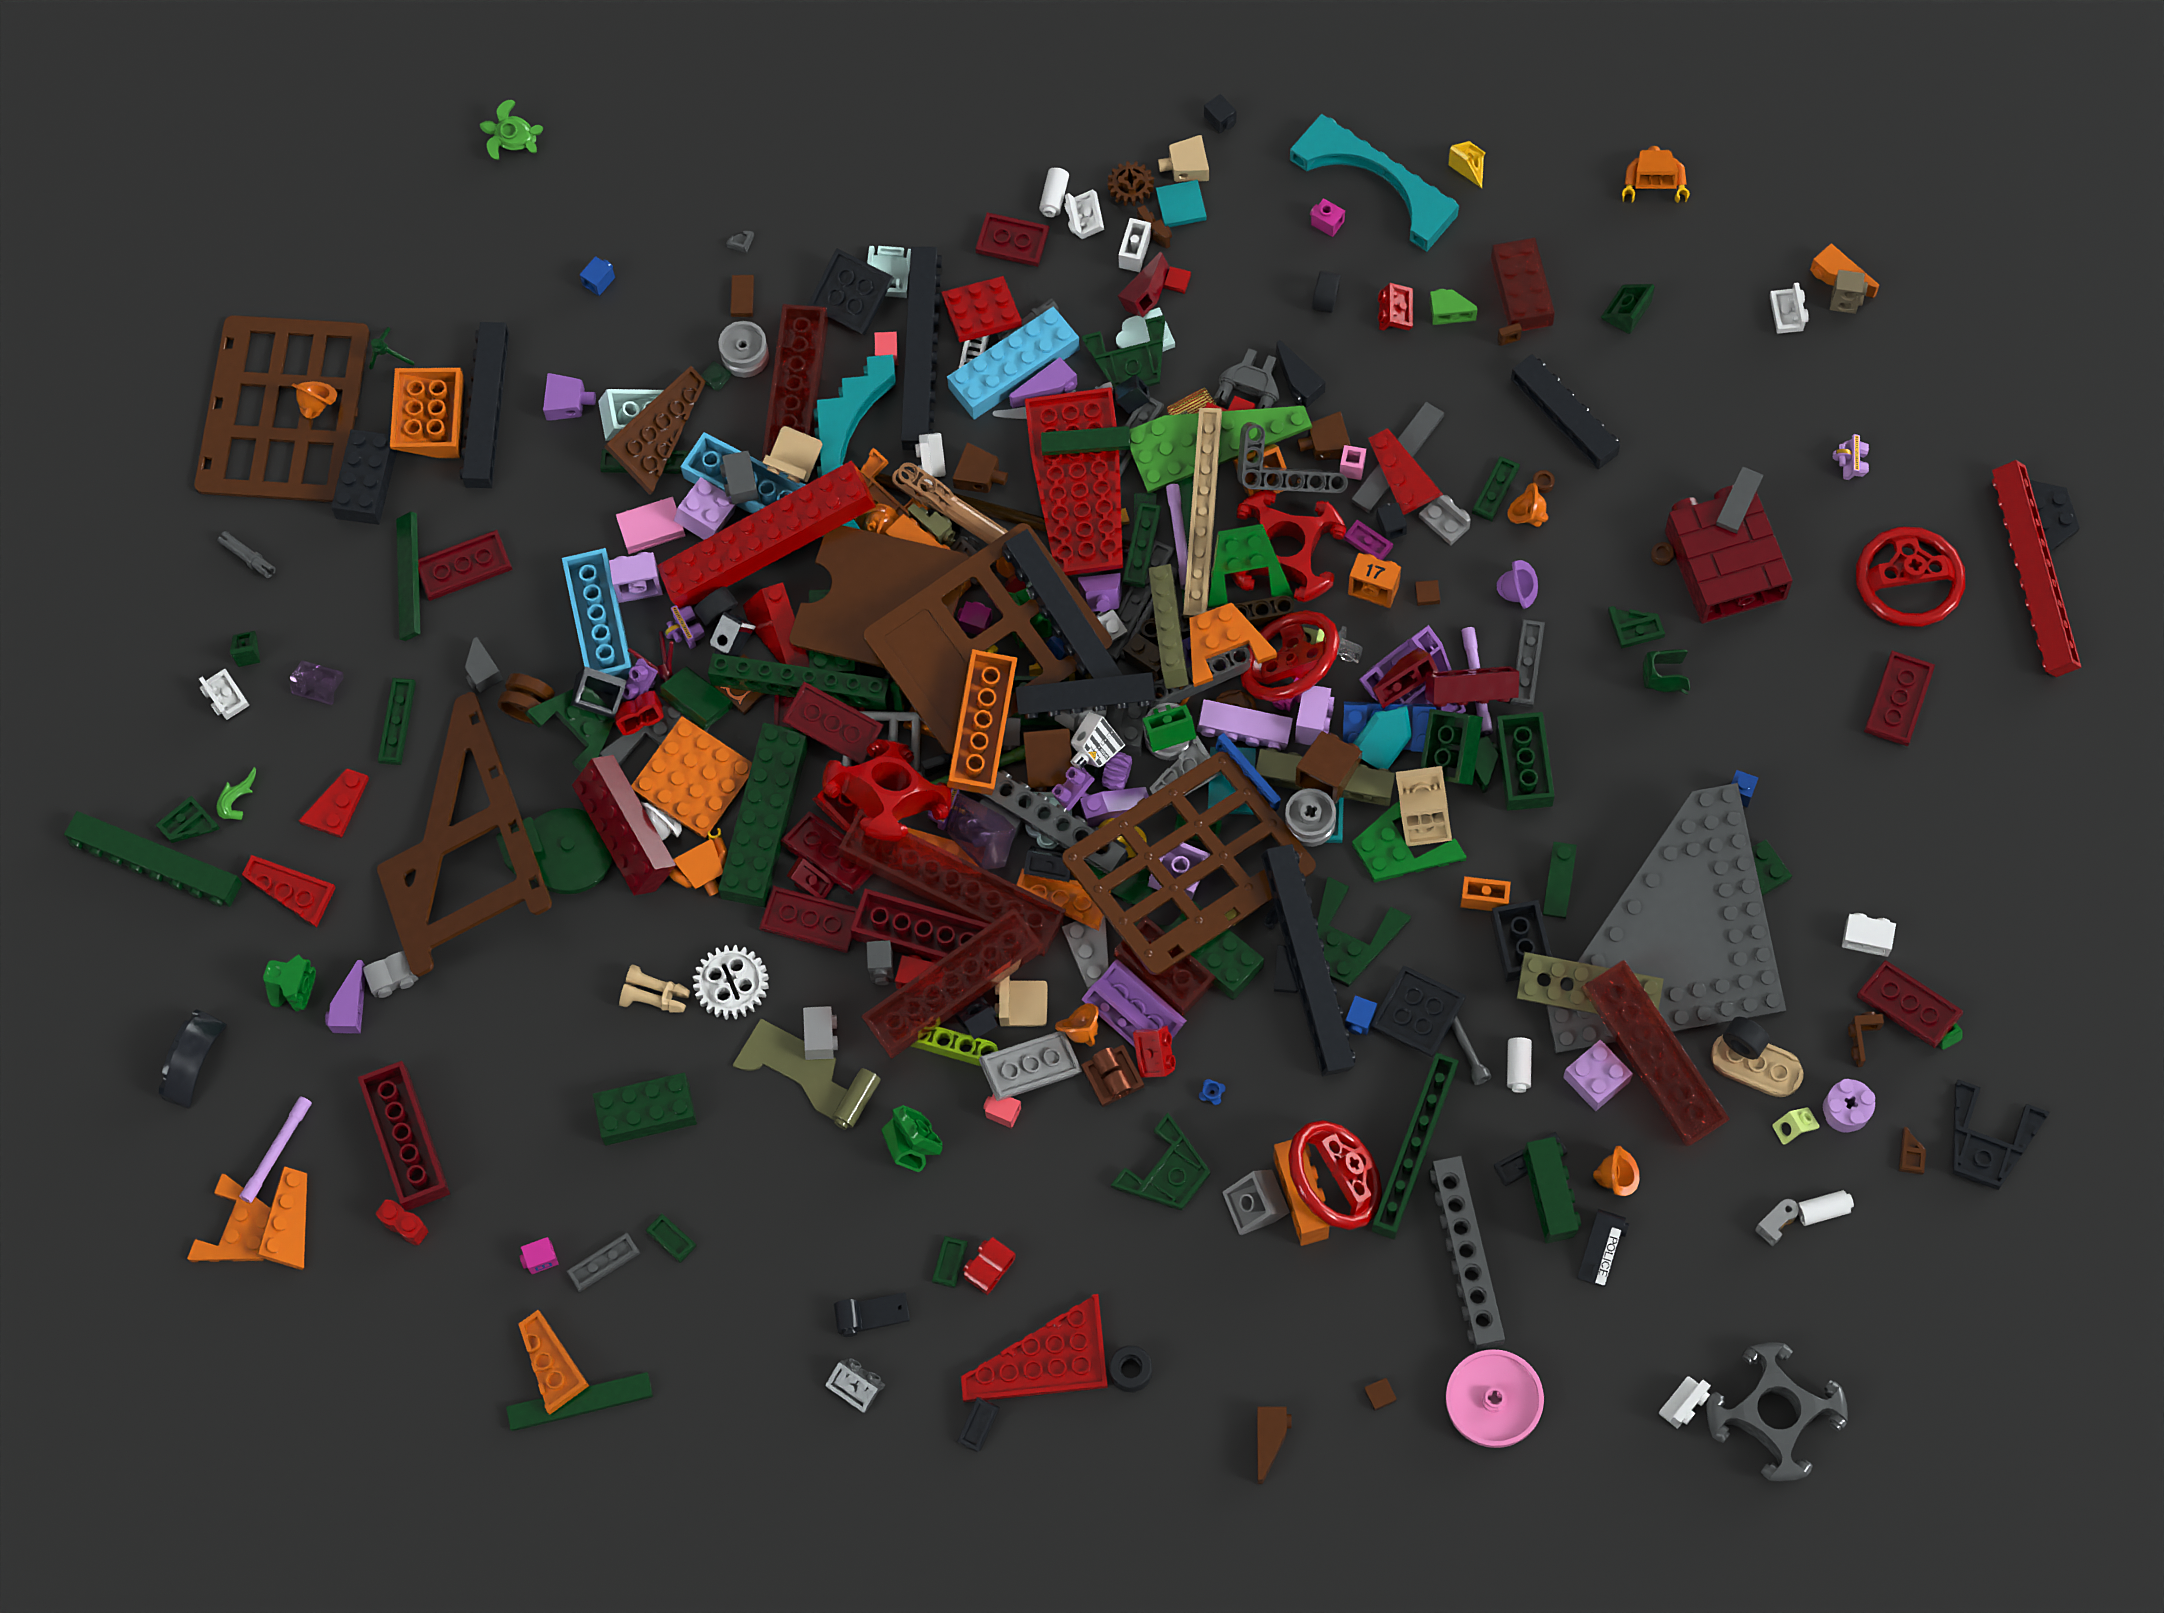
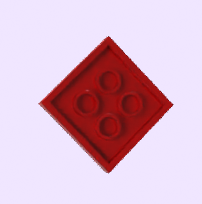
M1004 276L941 292L944 305L960 343L1022 327L1021 317Z

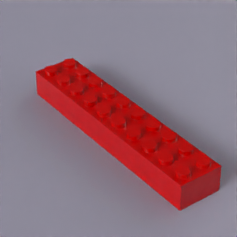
M851 460L660 563L657 567L670 600L679 609L693 606L720 587H728L875 508L876 505L861 471Z

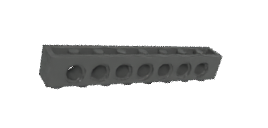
M1004 770L997 771L992 796L975 793L982 798L986 797L1021 819L1022 823L1066 850L1078 843L1077 839L1080 835L1089 836L1099 829L1095 827L1093 830L1088 827V823L1079 816L1075 818L1068 814L1069 811L1059 804L1056 806L1049 803V798L1041 793L1034 794L1030 791L1031 788L1021 781L1016 783L1011 780L1012 776ZM1004 789H1012V793L1009 796L1001 795ZM1024 800L1031 801V805L1029 807H1020L1021 803ZM1042 812H1050V816L1047 819L1042 820L1039 818ZM1062 823L1069 824V828L1066 831H1059L1058 827ZM1117 839L1105 846L1108 848L1105 854L1099 855L1095 852L1084 859V861L1107 875L1122 866L1129 855L1125 849L1126 846Z
M1458 1156L1433 1161L1432 1169L1429 1170L1431 1183L1436 1184L1437 1192H1434L1435 1202L1437 1206H1441L1443 1213L1440 1215V1223L1442 1229H1446L1448 1237L1445 1238L1447 1251H1452L1454 1259L1450 1261L1453 1275L1457 1274L1459 1283L1456 1284L1458 1297H1463L1465 1305L1461 1307L1464 1321L1468 1320L1470 1329L1467 1330L1469 1343H1474L1475 1350L1504 1345L1505 1336L1462 1158ZM1445 1181H1452L1456 1187L1447 1189L1443 1183ZM1452 1203H1457L1460 1205L1461 1210L1453 1212L1448 1206ZM1456 1226H1463L1467 1232L1459 1235L1454 1231V1228ZM1464 1248L1469 1249L1472 1252V1256L1465 1258L1460 1255L1459 1251ZM1472 1271L1477 1274L1478 1278L1473 1281L1468 1280L1465 1277V1273ZM1478 1294L1483 1298V1302L1479 1304L1473 1303L1470 1297ZM1483 1317L1488 1320L1489 1325L1481 1327L1476 1323V1319Z

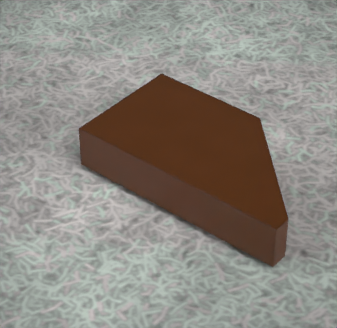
M1904 1127L1902 1131L1899 1171L1923 1175L1926 1149L1910 1133L1908 1127Z

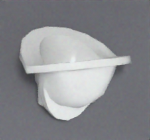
M641 802L662 841L671 833L676 837L681 834L682 828L679 822L652 804Z

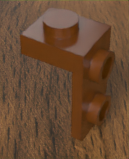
M1865 1012L1860 1016H1854L1851 1024H1848L1849 1038H1853L1854 1046L1851 1047V1055L1853 1061L1856 1060L1857 1067H1862L1865 1063L1861 1031L1880 1030L1884 1024L1883 1014Z

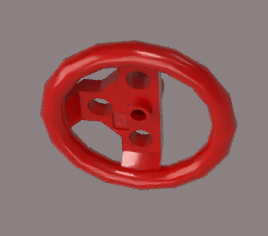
M1896 527L1879 533L1864 546L1856 563V586L1864 603L1880 618L1899 626L1924 627L1943 620L1958 606L1966 588L1965 567L1957 550L1941 535L1921 527ZM1918 541L1932 546L1941 555L1932 556L1919 547ZM1893 544L1895 555L1890 562L1878 564L1870 569L1875 554L1886 545ZM1905 547L1910 548L1914 554L1905 555L1902 549ZM1933 564L1940 567L1941 571L1932 572L1929 569V566ZM1885 572H1894L1896 574V578H1887L1885 576ZM1945 579L1952 581V586L1946 599L1936 608L1923 613H1903L1887 606L1875 594L1876 591L1882 588Z
M1308 610L1288 613L1268 623L1259 633L1267 642L1278 633H1281L1282 648L1277 652L1276 658L1258 664L1250 645H1248L1250 667L1246 672L1240 674L1242 685L1254 698L1270 702L1292 699L1311 689L1327 674L1336 659L1340 639L1335 623L1323 613ZM1309 624L1319 627L1324 632L1323 641L1316 644L1308 643L1302 625ZM1291 677L1293 680L1296 677L1298 678V680L1286 686L1274 688L1261 686L1257 682L1270 684Z
M1325 1120L1305 1124L1293 1136L1288 1153L1290 1176L1299 1197L1314 1215L1330 1226L1346 1230L1366 1226L1377 1214L1382 1198L1380 1173L1372 1154L1355 1134L1342 1125ZM1306 1143L1316 1146L1351 1206L1350 1215L1335 1212L1325 1205L1311 1188L1304 1171L1303 1153Z

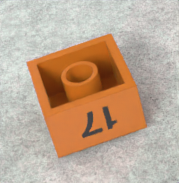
M1358 553L1349 576L1348 595L1391 608L1399 587L1401 567L1392 561L1376 559L1371 554Z

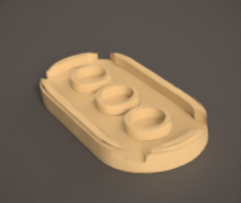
M1723 1035L1718 1037L1713 1044L1711 1061L1720 1074L1774 1097L1789 1096L1799 1088L1803 1080V1069L1797 1057L1768 1043L1759 1058L1752 1060L1734 1052L1724 1042Z

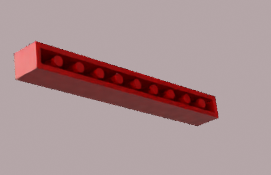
M2014 460L1992 470L1994 476L1992 483L1999 494L1998 505L2004 512L2005 518H2003V523L2010 534L2008 539L2009 545L2015 552L2016 558H2014V563L2021 574L2019 581L2027 596L2025 599L2026 606L2032 614L2031 625L2038 636L2036 643L2044 658L2042 660L2043 668L2053 676L2059 677L2082 667L2027 469L2024 464Z

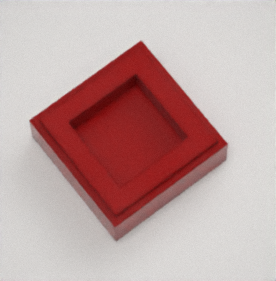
M1170 266L1164 288L1185 294L1191 272Z

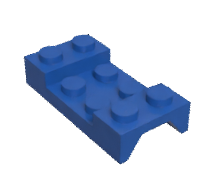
M1344 702L1343 742L1347 744L1353 743L1375 712L1390 711L1398 707L1407 706L1412 737L1402 750L1423 752L1430 709L1436 710V706L1419 703H1391L1382 708L1379 702Z

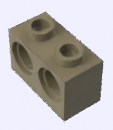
M1838 270L1832 289L1830 310L1856 314L1858 306L1863 305L1864 295L1867 292L1868 282H1864L1865 273Z

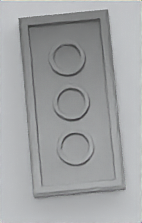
M1061 1031L979 1058V1062L997 1101L1079 1075L1082 1072L1066 1033Z

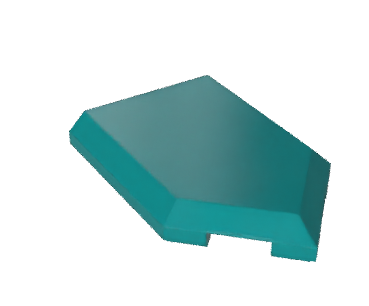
M1407 706L1374 713L1353 742L1362 751V759L1377 769H1389L1412 737Z

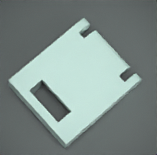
M869 246L867 263L894 277L891 285L896 286V288H889L885 296L907 298L911 249H908L907 258H905L904 248L878 246V255H874V246Z

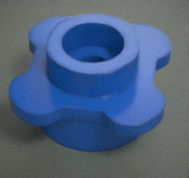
M1211 1079L1205 1080L1203 1082V1091L1199 1093L1200 1100H1207L1212 1102L1213 1105H1219L1221 1103V1095L1226 1090L1225 1085Z

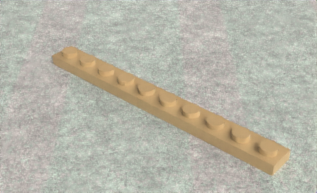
M1199 408L1184 618H1191L1207 612L1222 420L1221 408Z

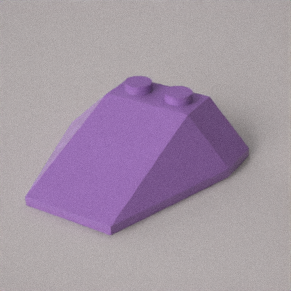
M1429 625L1399 645L1359 679L1372 698L1377 700L1372 688L1402 657L1418 647L1431 654L1438 671L1451 670L1443 644ZM1426 681L1393 702L1433 704L1425 699ZM1447 703L1445 707H1436V710L1464 713L1466 711L1464 705H1456L1454 703Z

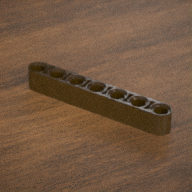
M1277 596L1234 604L1255 628L1265 627L1268 623L1294 612V602L1288 596ZM1218 607L1207 609V611L1213 610ZM1286 607L1289 610L1286 612H1282L1279 610V608ZM1265 611L1267 614L1260 616L1257 612ZM1180 613L1182 639L1184 640L1190 637L1189 618H1184L1183 613ZM1155 618L1144 621L1141 626L1142 637L1156 646L1159 645L1157 633L1154 635L1146 633L1149 630L1157 632Z

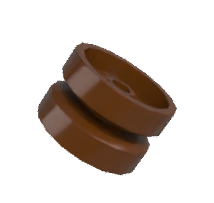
M513 673L507 679L505 684L507 691L501 693L497 706L514 719L534 724L525 712L554 698L555 692L546 683L536 678Z

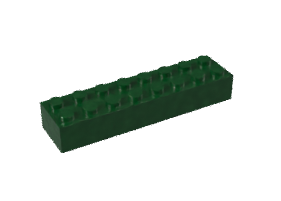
M763 723L718 889L721 899L766 908L782 849L781 839L786 834L810 743L809 736L794 728Z

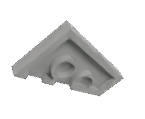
M1198 736L1192 741L1189 748L1178 756L1179 759L1170 768H1167L1150 787L1152 794L1210 758ZM1220 772L1211 777L1210 779H1208L1207 781H1205L1204 783L1200 784L1190 792L1196 790L1197 788L1201 787L1202 785L1221 775Z
M1105 916L1099 931L1079 921L1062 927V931L1088 990L1109 968Z

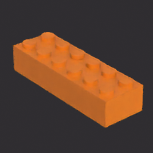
M972 649L947 787L992 796L1017 663L1016 657Z

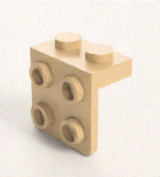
M784 426L780 430L770 456H765L763 464L768 467L767 471L779 475L781 472L788 475L787 479L793 482L800 483L801 480L807 483L823 444L819 439Z
M1000 973V981H995V995H999V1003H995V1012L997 1014L996 1017H999L1000 1026H1045L1047 1024V982L1010 981L1009 973Z

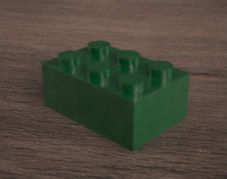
M1430 709L1420 769L1442 766L1444 781L1472 785L1483 717Z

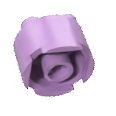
M1844 1079L1835 1084L1823 1102V1111L1827 1123L1835 1130L1844 1133L1863 1128L1875 1109L1874 1093L1865 1084L1850 1079ZM1847 1103L1851 1105V1109L1846 1107Z

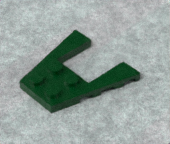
M1328 876L1317 920V932L1319 938L1324 943L1323 954L1325 961L1327 960L1330 965V978L1349 987L1368 967L1369 963L1383 951V948L1410 922L1411 916L1390 906L1371 944L1368 945L1329 926L1347 894L1349 886Z

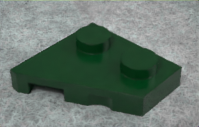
M1614 606L1608 608V613L1621 649L1665 637V631L1658 614L1650 612L1641 613L1638 610L1632 609L1629 611L1618 610Z
M192 796L156 824L158 829L171 843L220 829L218 824Z

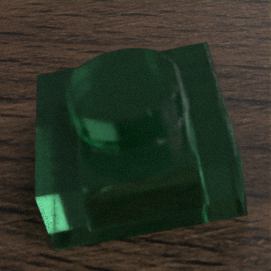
M713 361L701 377L706 381L705 384L719 391L731 377V372Z

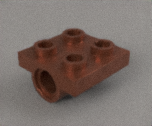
M1124 1045L1115 1049L1111 1047L1103 1049L1096 1053L1092 1060L1081 1064L1102 1107L1144 1088V1083Z

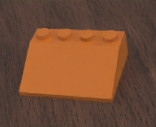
M395 368L390 449L435 458H460L465 382L461 368Z

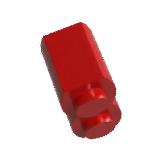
M648 691L639 695L635 700L619 704L615 720L623 735H631L638 732L643 726H650L659 722L664 717L662 703L655 691Z
M385 1199L376 1212L377 1217L387 1229L400 1233L404 1240L410 1244L419 1245L429 1232L418 1216L405 1212L395 1201Z
M993 1237L989 1241H983L977 1251L979 1255L974 1260L970 1259L963 1269L965 1271L964 1279L986 1295L993 1290L1016 1258V1254Z

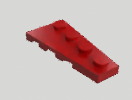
M1388 428L1368 438L1403 515L1443 495Z
M251 855L242 873L244 879L316 928L336 888L334 884L253 855Z

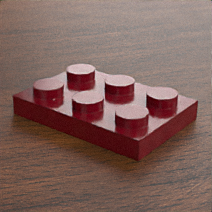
M987 212L975 248L976 253L1038 267L1049 233V226Z

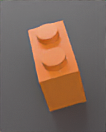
M1464 876L1460 908L1492 911V908L1508 905L1511 882Z

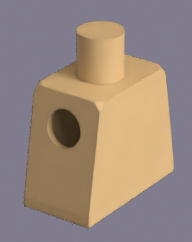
M1202 135L1171 144L1169 146V158L1158 159L1159 171L1172 170L1173 178L1176 182L1209 181V167Z

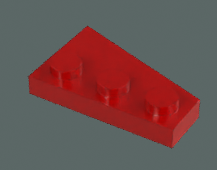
M346 769L302 816L299 823L342 838L369 780L368 775Z

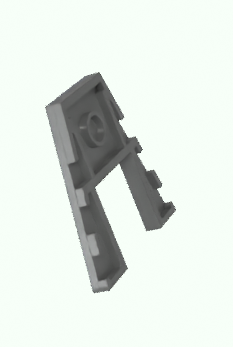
M667 703L662 707L664 717L659 722L650 726H643L634 734L621 736L602 750L599 755L600 757L614 755L619 766H621L646 736L661 745L681 716L687 720L689 719Z

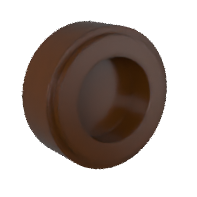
M1540 470L1534 474L1532 483L1537 484L1539 493H1548L1554 487L1555 478L1551 472Z
M1666 542L1655 544L1651 552V558L1654 563L1665 566L1672 562L1674 557L1673 547Z

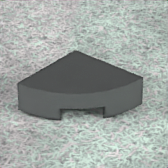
M743 231V233L730 237L726 243L727 248L747 253L754 238V232Z

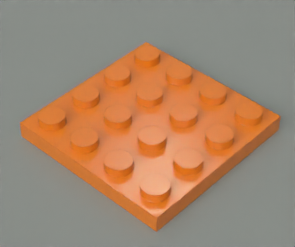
M681 716L631 787L635 794L706 840L708 831L711 833L748 781L752 762Z

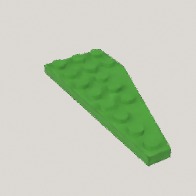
M1292 406L1222 411L1218 465L1239 457L1240 432L1242 426L1247 422H1254L1263 427L1265 431L1264 447L1311 429L1312 424L1305 407ZM1199 413L1166 415L1130 429V451L1148 493L1194 475ZM1252 428L1249 431L1250 439L1257 435L1256 428Z

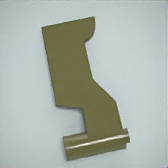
M760 1019L732 1065L744 1071H754L765 1065L799 1083L815 1110L834 1120V1124L844 1130L847 1127L853 1128L881 1081L876 1074L861 1068L848 1090L833 1083L832 1079L836 1064L835 1057L834 1059L806 1060L805 1043L803 1040L763 1019Z

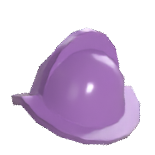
M1523 560L1512 562L1513 570L1507 571L1497 581V591L1504 599L1519 602L1522 608L1526 609L1533 604L1537 596L1538 581L1535 571L1530 564Z

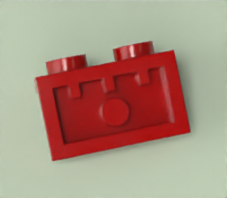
M1389 283L1378 294L1379 329L1384 331L1389 326L1409 331L1413 327V288Z
M1167 1025L1161 1026L1158 1029L1136 1030L1133 1032L1141 1078L1166 1077L1175 1070L1176 1060L1174 1055H1172L1171 1049L1172 1036Z

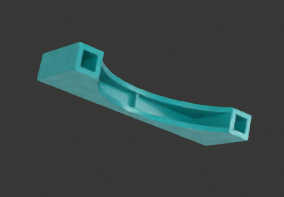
M1323 114L1315 120L1290 149V161L1305 171L1327 165H1351L1367 169L1387 180L1400 193L1409 210L1411 218L1410 241L1426 252L1458 216L1459 205L1453 198L1446 197L1435 186L1428 185L1421 177L1407 171L1402 164L1395 163L1385 153L1378 152L1367 141L1360 140L1349 129L1342 128L1334 119L1327 118Z

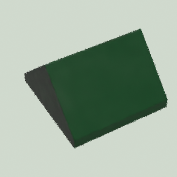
M1653 284L1622 285L1601 318L1622 331L1631 334L1651 304L1655 286Z

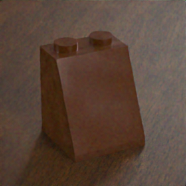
M1069 728L1023 732L1028 786L1031 789L1033 788L1034 792H1046L1047 787H1054L1057 784L1063 785L1067 780L1066 772L1070 767H1073L1070 762L1072 754Z
M1321 731L1296 767L1295 784L1304 789H1319L1327 793L1336 805L1362 760V751L1353 743L1347 744L1341 741L1333 733L1327 734Z

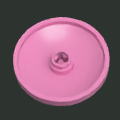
M1484 1350L1465 1358L1454 1369L1446 1389V1408L1453 1425L1465 1438L1484 1447L1501 1448L1522 1441L1534 1430L1543 1411L1544 1393L1538 1375L1524 1359L1503 1350Z

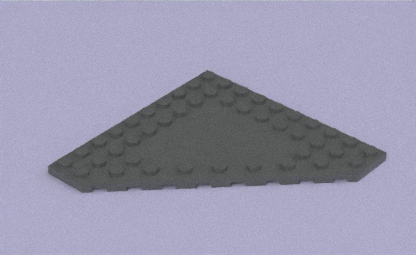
M1738 783L1692 791L1577 961L1579 963L1663 978L1656 1025L1548 1005L1546 1009L1555 1053L1592 1047L1599 1040L1604 1044L1730 1022L1738 1016L1752 1018L1786 1011ZM1566 978L1561 985L1563 990L1570 991L1573 988L1571 979ZM1591 982L1585 983L1583 987L1584 992L1587 995H1594L1596 986ZM1609 987L1607 989L1608 998L1616 1000L1619 997L1618 989ZM1638 991L1631 992V1002L1640 1004L1642 1001L1641 993Z

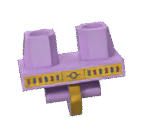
M1853 434L1851 440L1840 444L1839 449L1833 452V459L1839 461V466L1843 467V479L1850 480L1854 476L1863 477L1869 471V464L1860 461V457L1864 458L1868 454L1869 444L1861 442L1860 435Z

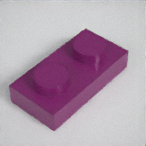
M1356 520L1344 536L1345 541L1363 553L1371 554L1379 560H1383L1393 548V543L1359 520Z

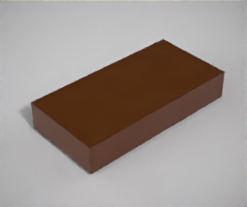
M732 275L731 317H753L754 275Z

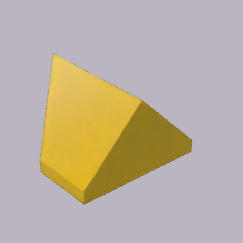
M1470 141L1452 145L1448 165L1482 188L1485 152Z

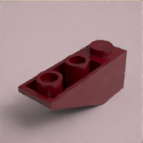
M1161 252L1118 295L1127 312L1143 318L1157 304L1170 269Z

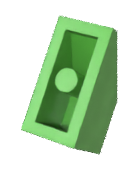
M1437 289L1430 292L1429 303L1433 325L1476 321L1477 306L1454 290Z

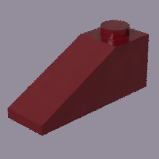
M1419 647L1402 657L1372 688L1380 706L1385 708L1425 682L1426 672L1438 671L1431 654Z

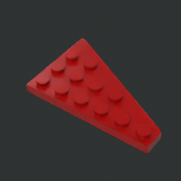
M1093 1294L1092 1297L1079 1305H1075L1065 1314L1059 1315L1036 1332L1030 1333L1023 1340L1001 1351L999 1355L987 1362L985 1361L978 1368L961 1376L963 1402L976 1401L977 1397L993 1400L1108 1388L1099 1295Z

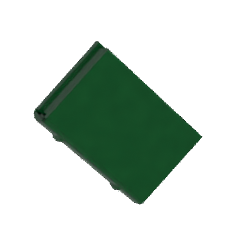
M687 666L660 686L661 692L658 695L704 731L729 712L733 704L731 699Z

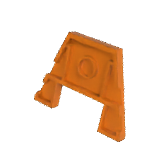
M873 448L869 453L866 464L861 469V473L874 503L888 505L894 508L899 516L904 514L908 518L907 509L913 503L919 508L923 507L927 511L930 510V508L913 498L905 506L901 505L873 479L888 464L887 459ZM859 516L854 518L856 523H858Z
M1233 603L1189 618L1194 687L1213 681V675L1206 659L1246 644L1250 645L1258 664L1277 657L1276 650Z
M222 1174L214 1194L236 1201L220 1243L216 1246L195 1239L187 1259L190 1262H219V1260L263 1261V1258L257 1257V1252L271 1208L256 1197L252 1203L242 1200L239 1196L244 1188L227 1175Z

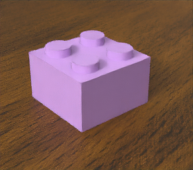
M700 477L678 506L674 522L705 540L723 529L734 514L737 504L733 505L731 497H726V493Z
M641 552L635 556H619L614 560H609L612 583L619 603L663 595L660 574L653 552Z
M1313 686L1302 693L1296 723L1295 743L1312 745L1321 731L1329 733L1335 698L1331 697V688Z
M1183 843L1159 860L1176 879L1208 858L1210 853ZM1151 874L1148 886L1159 890L1162 887ZM1200 881L1185 890V893L1191 900Z
M1599 1040L1566 1068L1563 1078L1596 1112L1630 1082L1633 1073Z

